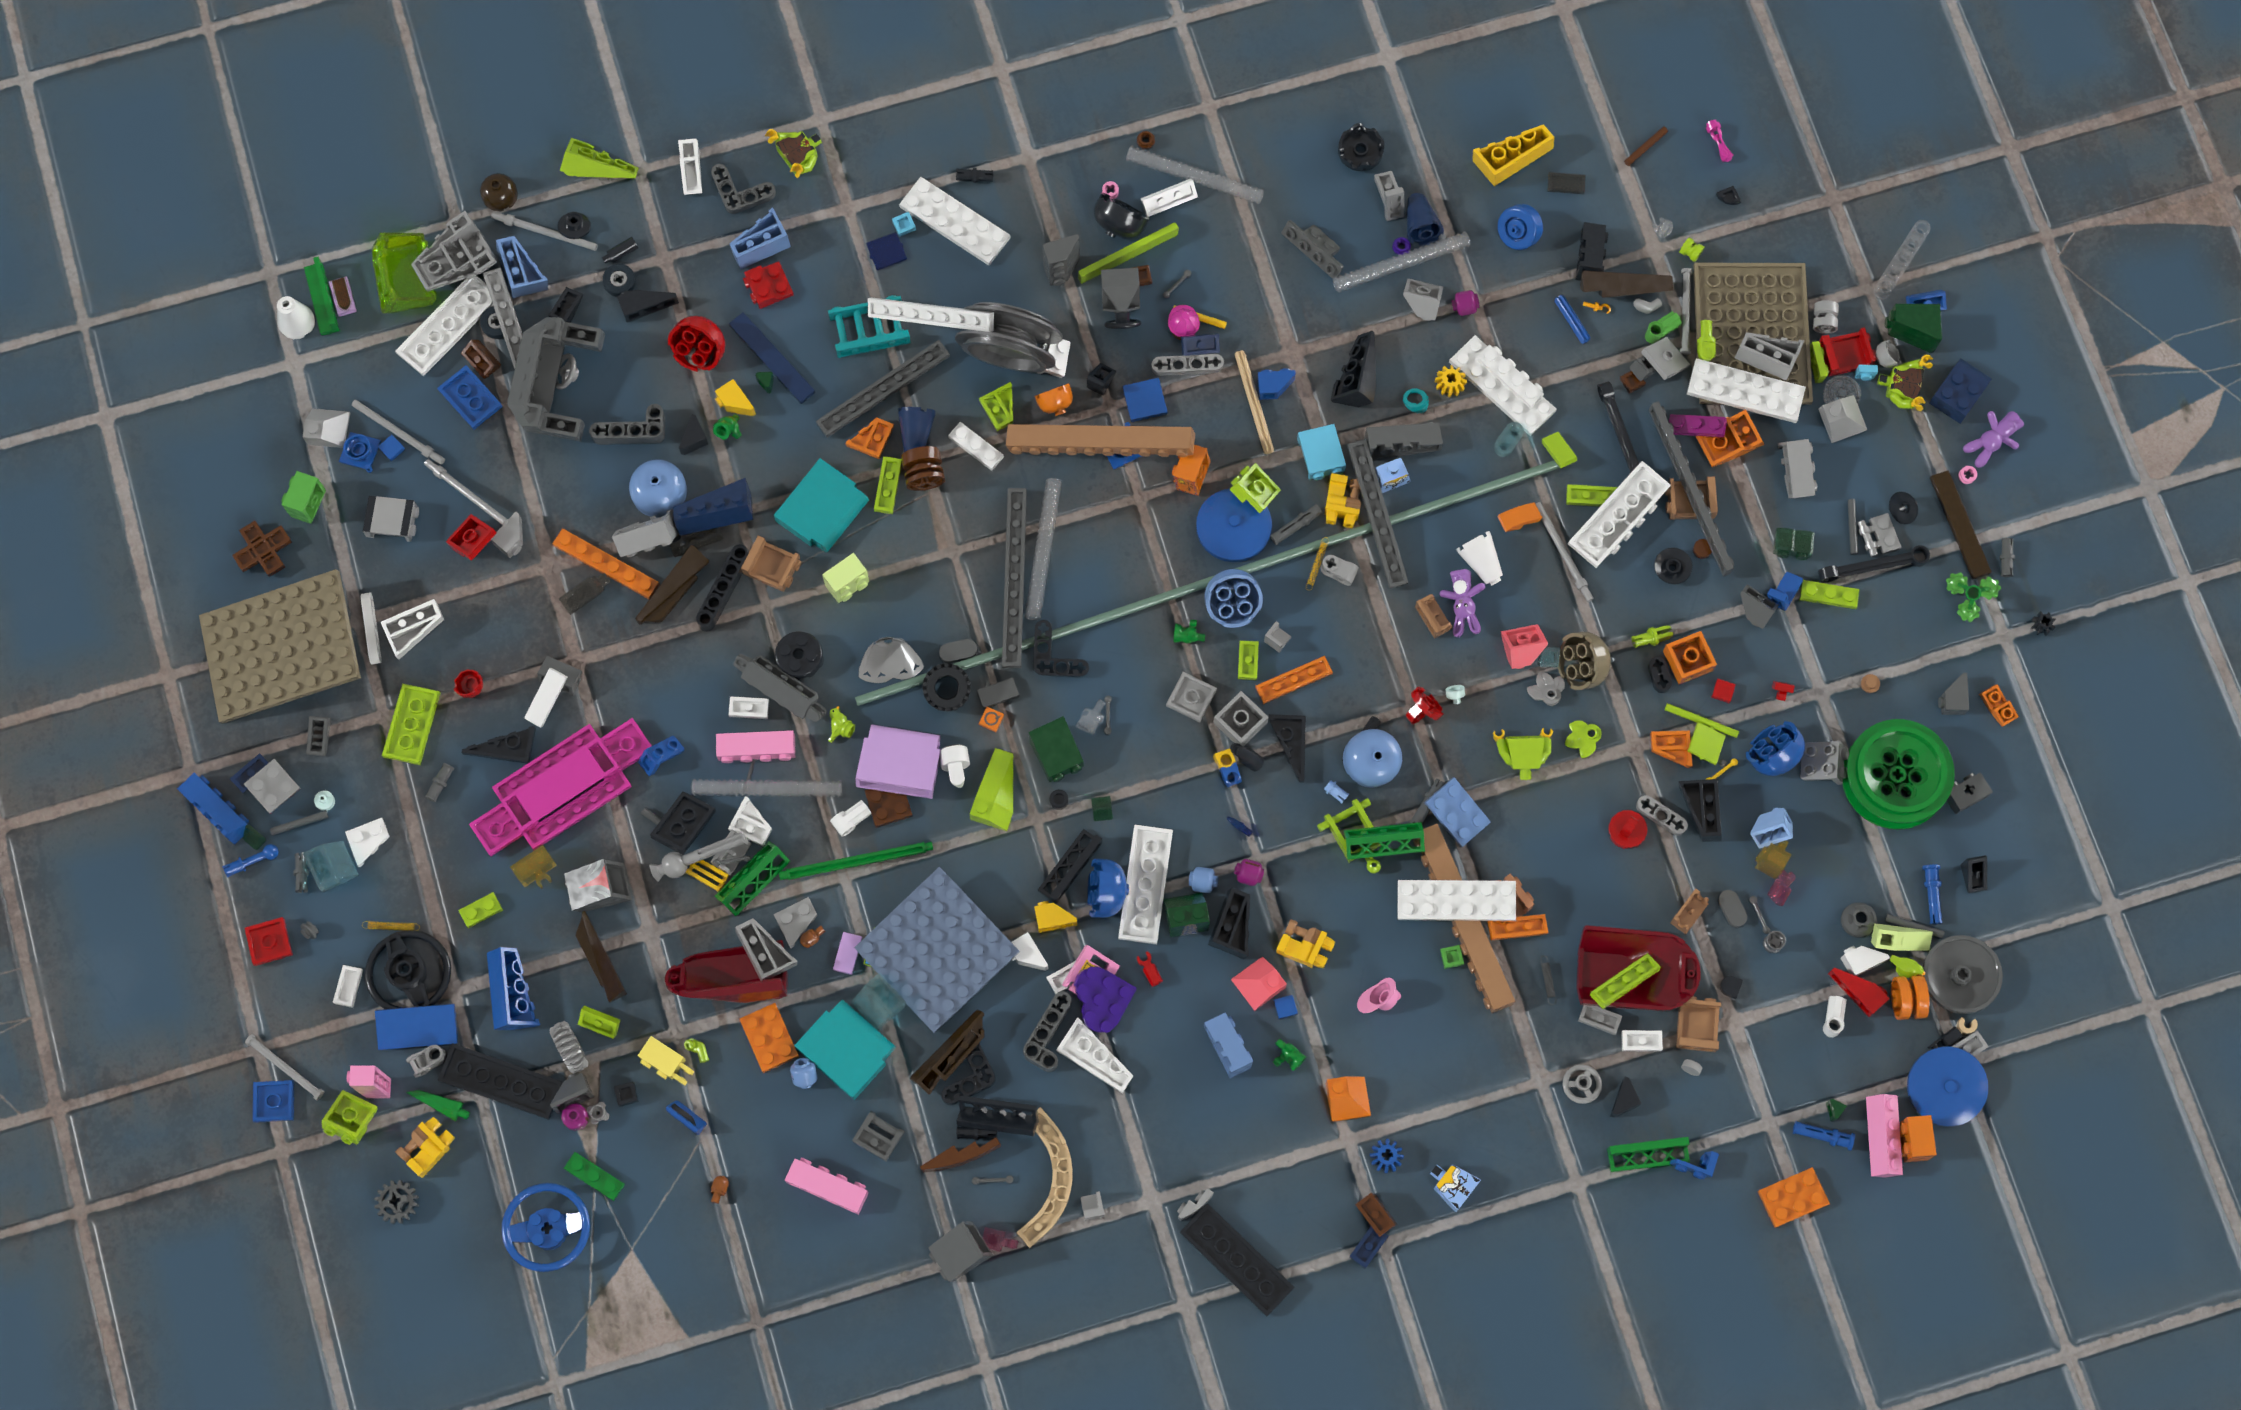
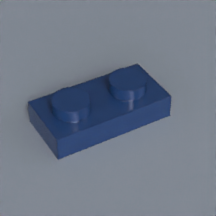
M1218 333L1181 336L1183 356L1220 353Z
M259 753L234 774L230 780L242 793L246 792L248 789L244 783L268 764L267 760Z
M1371 1226L1349 1258L1366 1269L1389 1235L1385 1233L1379 1237Z

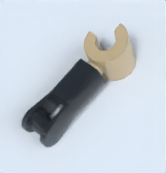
M1961 1017L1957 1021L1956 1027H1952L1934 1041L1928 1049L1938 1048L1937 1043L1939 1041L1945 1047H1951L1963 1035H1969L1977 1029V1020L1971 1021L1969 1028H1966L1964 1026L1965 1020Z

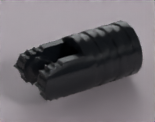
M1239 743L1231 745V752L1250 770L1255 772L1262 767L1264 758L1249 747L1245 748Z

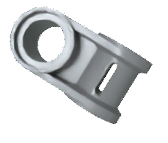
M1327 555L1323 559L1320 569L1325 576L1335 579L1344 585L1351 586L1359 567L1335 555ZM1329 563L1333 564L1331 568L1327 567Z
M431 1045L411 1055L406 1061L411 1064L415 1072L414 1077L418 1078L443 1064L447 1058V1053L438 1045ZM439 1050V1058L433 1060L432 1054Z

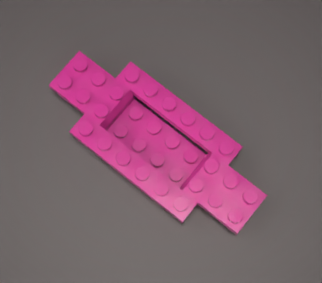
M633 718L602 738H599L592 726L588 724L494 785L492 789L502 803L469 825L490 857L523 835L535 851L631 788L630 782L622 771L637 762L644 750L651 747V744ZM601 779H604V781L594 786L593 788H591L590 790H588L572 802L568 803L567 805H565L549 817L545 818L541 822H538V820L548 815L549 813H551L552 811H554L570 799L574 798L575 796H577L593 784L597 783Z

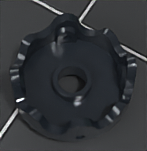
M1356 123L1341 135L1338 144L1339 158L1346 167L1352 170H1370L1378 165L1382 159L1385 145L1384 138H1381L1375 128H1365L1362 123ZM1362 146L1366 149V151L1364 153H1358L1356 151V148Z
M802 631L791 632L778 642L775 649L777 666L798 681L801 678L814 676L823 665L822 647L819 641L809 633ZM795 651H803L804 656L801 659L794 658L793 654Z

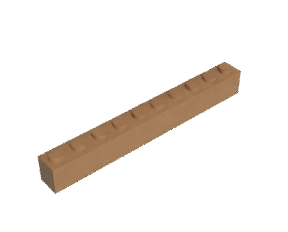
M1008 424L1006 447L1013 454H1022V452H1029L1033 455H1039L1040 453H1048L1050 455H1058L1059 453L1077 455V453H1084L1089 456L1095 454L1113 456L1114 454L1132 456V454H1139L1145 457L1156 454L1161 457H1168L1169 455L1187 457L1194 454L1195 432L1192 427Z
M1438 824L1424 828L1425 852H1421L1423 855L1421 856V861L1424 867H1428L1430 874H1428L1429 879L1462 881ZM1420 838L1413 839L1414 845L1420 846ZM1451 920L1453 934L1455 938L1459 937L1461 942V952L1469 960L1467 963L1471 974L1474 973L1476 976L1475 984L1479 992L1482 991L1485 997L1483 1002L1486 1009H1490L1491 1013L1514 1005V996L1481 921Z

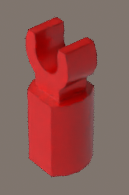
M1147 951L1145 954L1148 959L1142 961L1137 956V963L1144 967L1143 972L1151 987H1155L1162 983L1163 979L1155 964L1151 963V954Z

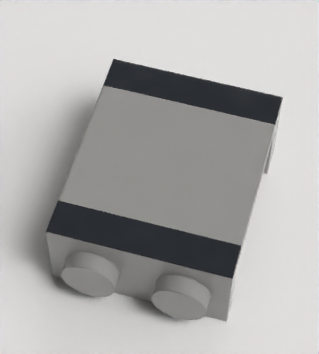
M369 496L363 533L369 538H374L375 534L405 537L407 542H411L412 536L416 534V525L414 523L415 518L419 516V507H417L414 500Z

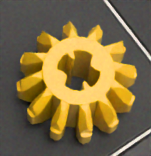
M1453 365L1450 366V369L1444 366L1442 371L1437 372L1438 377L1435 378V383H1437L1436 389H1442V395L1448 393L1450 398L1452 393L1458 396L1459 391H1464V385H1466L1467 380L1464 379L1465 372L1460 373V367L1455 370Z

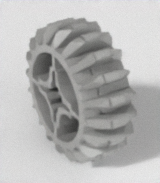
M559 1022L551 1027L550 1034L569 1071L574 1074L588 1067L585 1053L568 1022Z

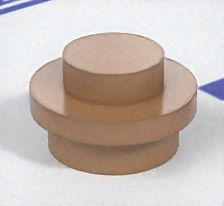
M1873 674L1865 675L1861 680V688L1867 693H1875L1880 688V680Z

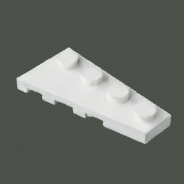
M1077 1017L1056 1051L1123 1094L1133 1075Z

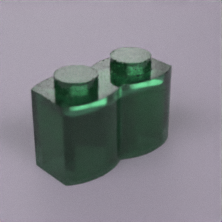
M1777 528L1774 534L1773 554L1780 558L1794 556L1798 560H1807L1813 555L1815 533L1804 530Z

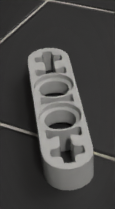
M1219 354L1163 356L1153 359L1151 369L1158 376L1218 373L1223 369L1224 360ZM1195 360H1199L1202 363V366L1198 369L1192 366V362ZM1205 360H1207L1208 368H1205ZM1213 360H1217V363H1219L1218 367H1214V364H1212ZM1176 361H1180L1184 366L1182 369H1175L1173 364ZM1158 363H1161V365L1163 366L1161 370H1158V367H1155L1158 365Z

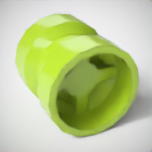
M1688 237L1679 253L1689 256L1691 261L1696 262L1705 247L1694 243V240Z

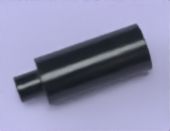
M630 237L606 251L607 255L603 256L602 259L605 264L610 261L614 263L637 250L638 246L633 237Z

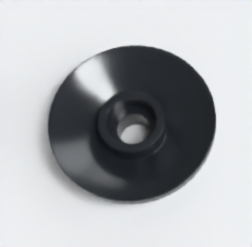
M1667 548L1657 555L1654 568L1657 576L1665 583L1680 584L1689 578L1693 565L1691 558L1685 551L1678 548ZM1669 566H1674L1676 570L1671 571Z

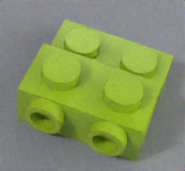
M1256 463L1251 467L1245 466L1239 472L1241 477L1238 475L1230 482L1233 485L1230 491L1242 503L1247 500L1259 513L1281 491Z
M342 1090L322 1119L323 1131L329 1136L337 1135L341 1137L345 1144L351 1145L354 1143L357 1145L367 1131V1125L377 1112L378 1106Z

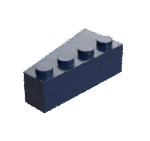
M746 478L674 506L673 518L679 535L753 520L752 497Z

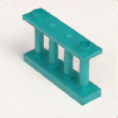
M896 295L886 298L888 300L902 301L901 296ZM868 302L847 307L837 306L828 310L830 321L836 320L840 342L835 344L838 358L911 343L909 331L902 329L901 321L893 320L895 331L886 334L883 331L881 318H873L876 335L874 337H866L861 314L868 313ZM854 316L858 339L848 341L843 318Z

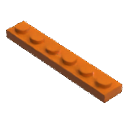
M563 528L552 543L559 550L649 600L660 585L658 581Z

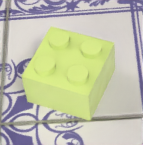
M854 553L822 574L825 586L838 603L849 600L854 592L863 590L869 583L867 570Z

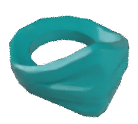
M1413 388L1405 392L1403 403L1412 412L1425 413L1429 405V398L1423 390ZM1412 393H1418L1422 396V402L1418 404L1411 403L1407 400V397Z

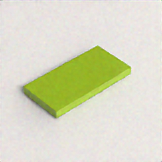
M402 683L382 753L383 758L421 765L441 694L440 691Z

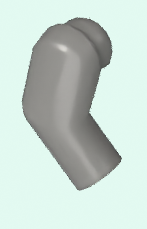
M1638 298L1633 303L1636 310L1645 314H1650L1662 306V302L1658 298L1652 302Z

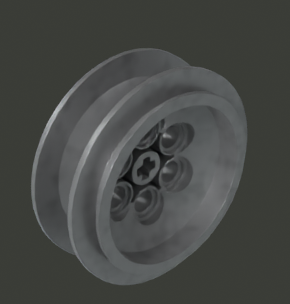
M979 302L963 308L994 312L993 332L966 330L956 334V342L970 356L994 366L1021 372H1042L1055 366L1056 359L1054 356L1037 346V344H1057L1062 341V333L1050 320L1034 312L1001 303Z

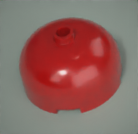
M689 316L680 320L668 336V345H670L674 353V359L683 367L698 372V368L708 371L712 370L725 352V338L721 329L713 321L702 316ZM693 348H695L696 351L692 354L691 360L695 365L688 363L684 357L688 355ZM714 352L712 360L709 363L705 364V362Z

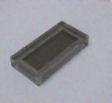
M1549 172L1547 192L1584 194L1586 175Z

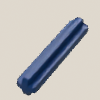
M1559 295L1555 298L1556 305L1579 341L1585 344L1590 340L1588 332L1564 295Z

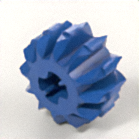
M1389 1139L1385 1140V1145L1379 1140L1377 1142L1379 1147L1374 1145L1372 1147V1150L1376 1153H1370L1371 1158H1376L1371 1164H1379L1376 1169L1377 1171L1384 1167V1173H1388V1167H1390L1392 1172H1395V1165L1400 1167L1402 1163L1399 1160L1404 1158V1155L1397 1154L1402 1151V1147L1395 1149L1394 1147L1397 1142L1394 1141L1391 1146L1389 1145ZM1385 1152H1389L1388 1155L1392 1156L1388 1161L1384 1160L1385 1157L1382 1158Z

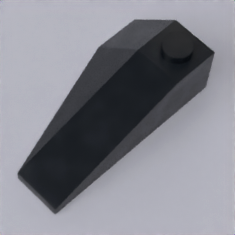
M1373 331L1357 336L1349 353V362L1347 365H1343L1341 369L1343 374L1340 380L1335 381L1333 386L1332 402L1358 408L1373 403L1376 392L1375 332Z

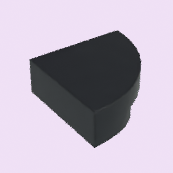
M1734 186L1716 193L1718 199L1725 204L1738 205L1741 203V199Z

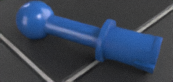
M269 844L260 853L244 860L238 857L239 860L222 867L228 878L244 870L245 872V867L265 858L269 860L275 859L279 851L275 845Z

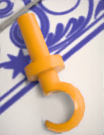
M1583 302V306L1593 308V311L1596 312L1597 310H1602L1603 307L1608 308L1606 314H1609L1611 311V307L1608 304L1599 305L1598 302H1595V304Z

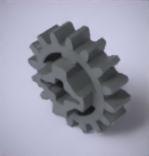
M393 1180L390 1181V1186L383 1184L384 1190L377 1191L380 1197L374 1198V1200L379 1202V1204L374 1206L376 1209H380L377 1213L378 1216L384 1215L383 1220L387 1222L390 1219L392 1224H395L396 1220L403 1224V1218L410 1220L409 1214H416L413 1208L419 1207V1204L415 1203L419 1196L413 1195L416 1189H409V1183L403 1186V1181L401 1180L397 1184ZM399 1189L406 1191L408 1195H401ZM396 1198L401 1200L400 1202H398V1206H395L393 1204L394 1202H396ZM385 1209H393L395 1215L389 1214Z

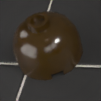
M492 174L485 178L481 184L480 194L482 201L487 208L493 211H504L508 207L511 208L517 201L518 191L516 184L505 174Z

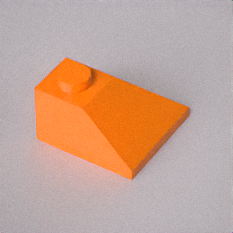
M1346 1076L1326 1080L1325 1084L1332 1122L1371 1116L1365 1077Z

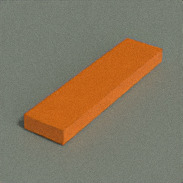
M1323 656L1258 684L1255 688L1262 703L1265 704L1332 675L1333 671L1326 657Z

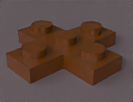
M256 521L239 530L248 546L232 556L242 572L260 563L266 574L271 577L285 568L276 552L292 543L281 525L266 535Z

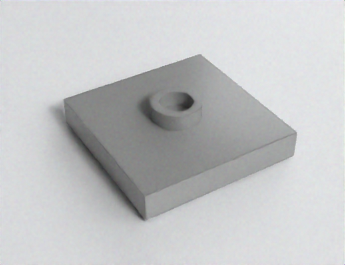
M1668 337L1644 348L1641 352L1664 380L1690 366V363Z
M1182 672L1166 703V707L1197 722H1201L1217 688Z

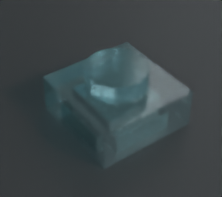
M1547 646L1538 657V665L1541 667H1558L1560 648Z

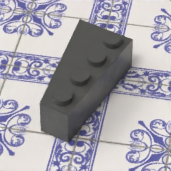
M1434 422L1366 427L1364 436L1372 461L1442 450L1443 446L1440 425Z

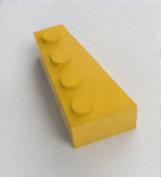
M1543 124L1523 131L1515 137L1509 136L1501 142H1493L1488 144L1487 147L1473 149V162L1492 185L1496 186L1554 149V136Z

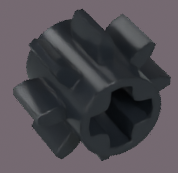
M2040 611L2037 614L2038 617L2034 616L2031 619L2035 622L2031 629H2035L2037 635L2044 633L2047 636L2050 631L2056 628L2052 625L2056 618H2052L2050 612L2043 614Z

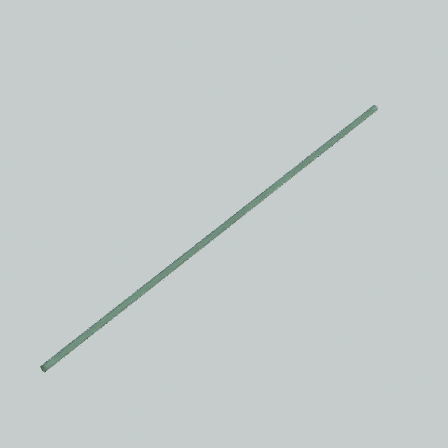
M1553 460L1389 516L1391 525L1559 469L1560 467ZM1370 523L1323 538V540L1320 539L1234 569L1252 573L1317 551L1320 548L1321 541L1322 543L1325 542L1324 548L1326 543H1328L1327 547L1370 533L1372 528ZM1214 576L1052 630V640L1205 589ZM1043 633L1041 636H1037V640H1049V636L1045 637V633ZM1034 637L1022 640V650L1034 647ZM1002 647L954 663V665L966 670L1002 658ZM927 673L855 697L857 706L922 685Z

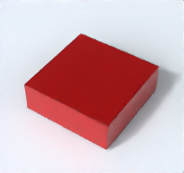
M1717 678L1711 698L1730 703L1736 684Z

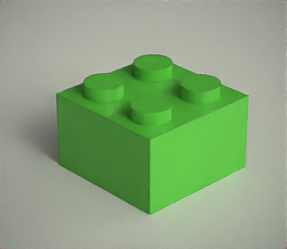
M296 471L295 476H292L290 479V487L287 493H284L282 497V506L290 517L312 524L326 489L318 478Z

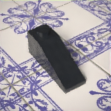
M632 290L624 291L617 296L626 322L679 303L676 293Z

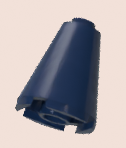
M1414 193L1407 200L1408 241L1413 245L1414 242L1419 243V246L1432 244L1439 240L1441 233L1442 235L1444 234L1443 225L1425 195Z
M921 407L898 408L904 452L926 446L935 418V410L927 408V412H924Z

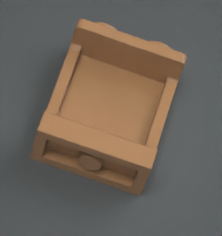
M1707 477L1706 481H1696V485L1703 492V501L1710 508L1711 518L1713 519L1718 513L1715 477ZM1669 478L1668 483L1671 486L1665 492V496H1668L1666 513H1669V519H1697L1681 482L1674 481V478Z
M757 536L741 569L744 575L784 592L786 587L789 588L792 584V575L794 571L799 570L802 561H800L798 553L792 554L767 543L765 538Z
M1693 996L1684 1005L1679 1007L1676 1048L1716 1052L1719 1049L1717 1037L1720 1002H1716V999L1705 998L1704 1001L1697 1000V997Z

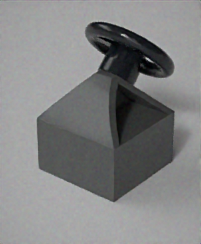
M1138 268L1101 270L1103 311L1115 312V320L1105 322L1104 326L1109 329H1126L1140 326V320L1130 319V311L1140 309Z

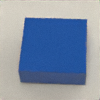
M393 435L389 436L378 446L390 461L394 460L405 450L404 446Z
M1293 995L1274 1000L1279 1020L1298 1015Z

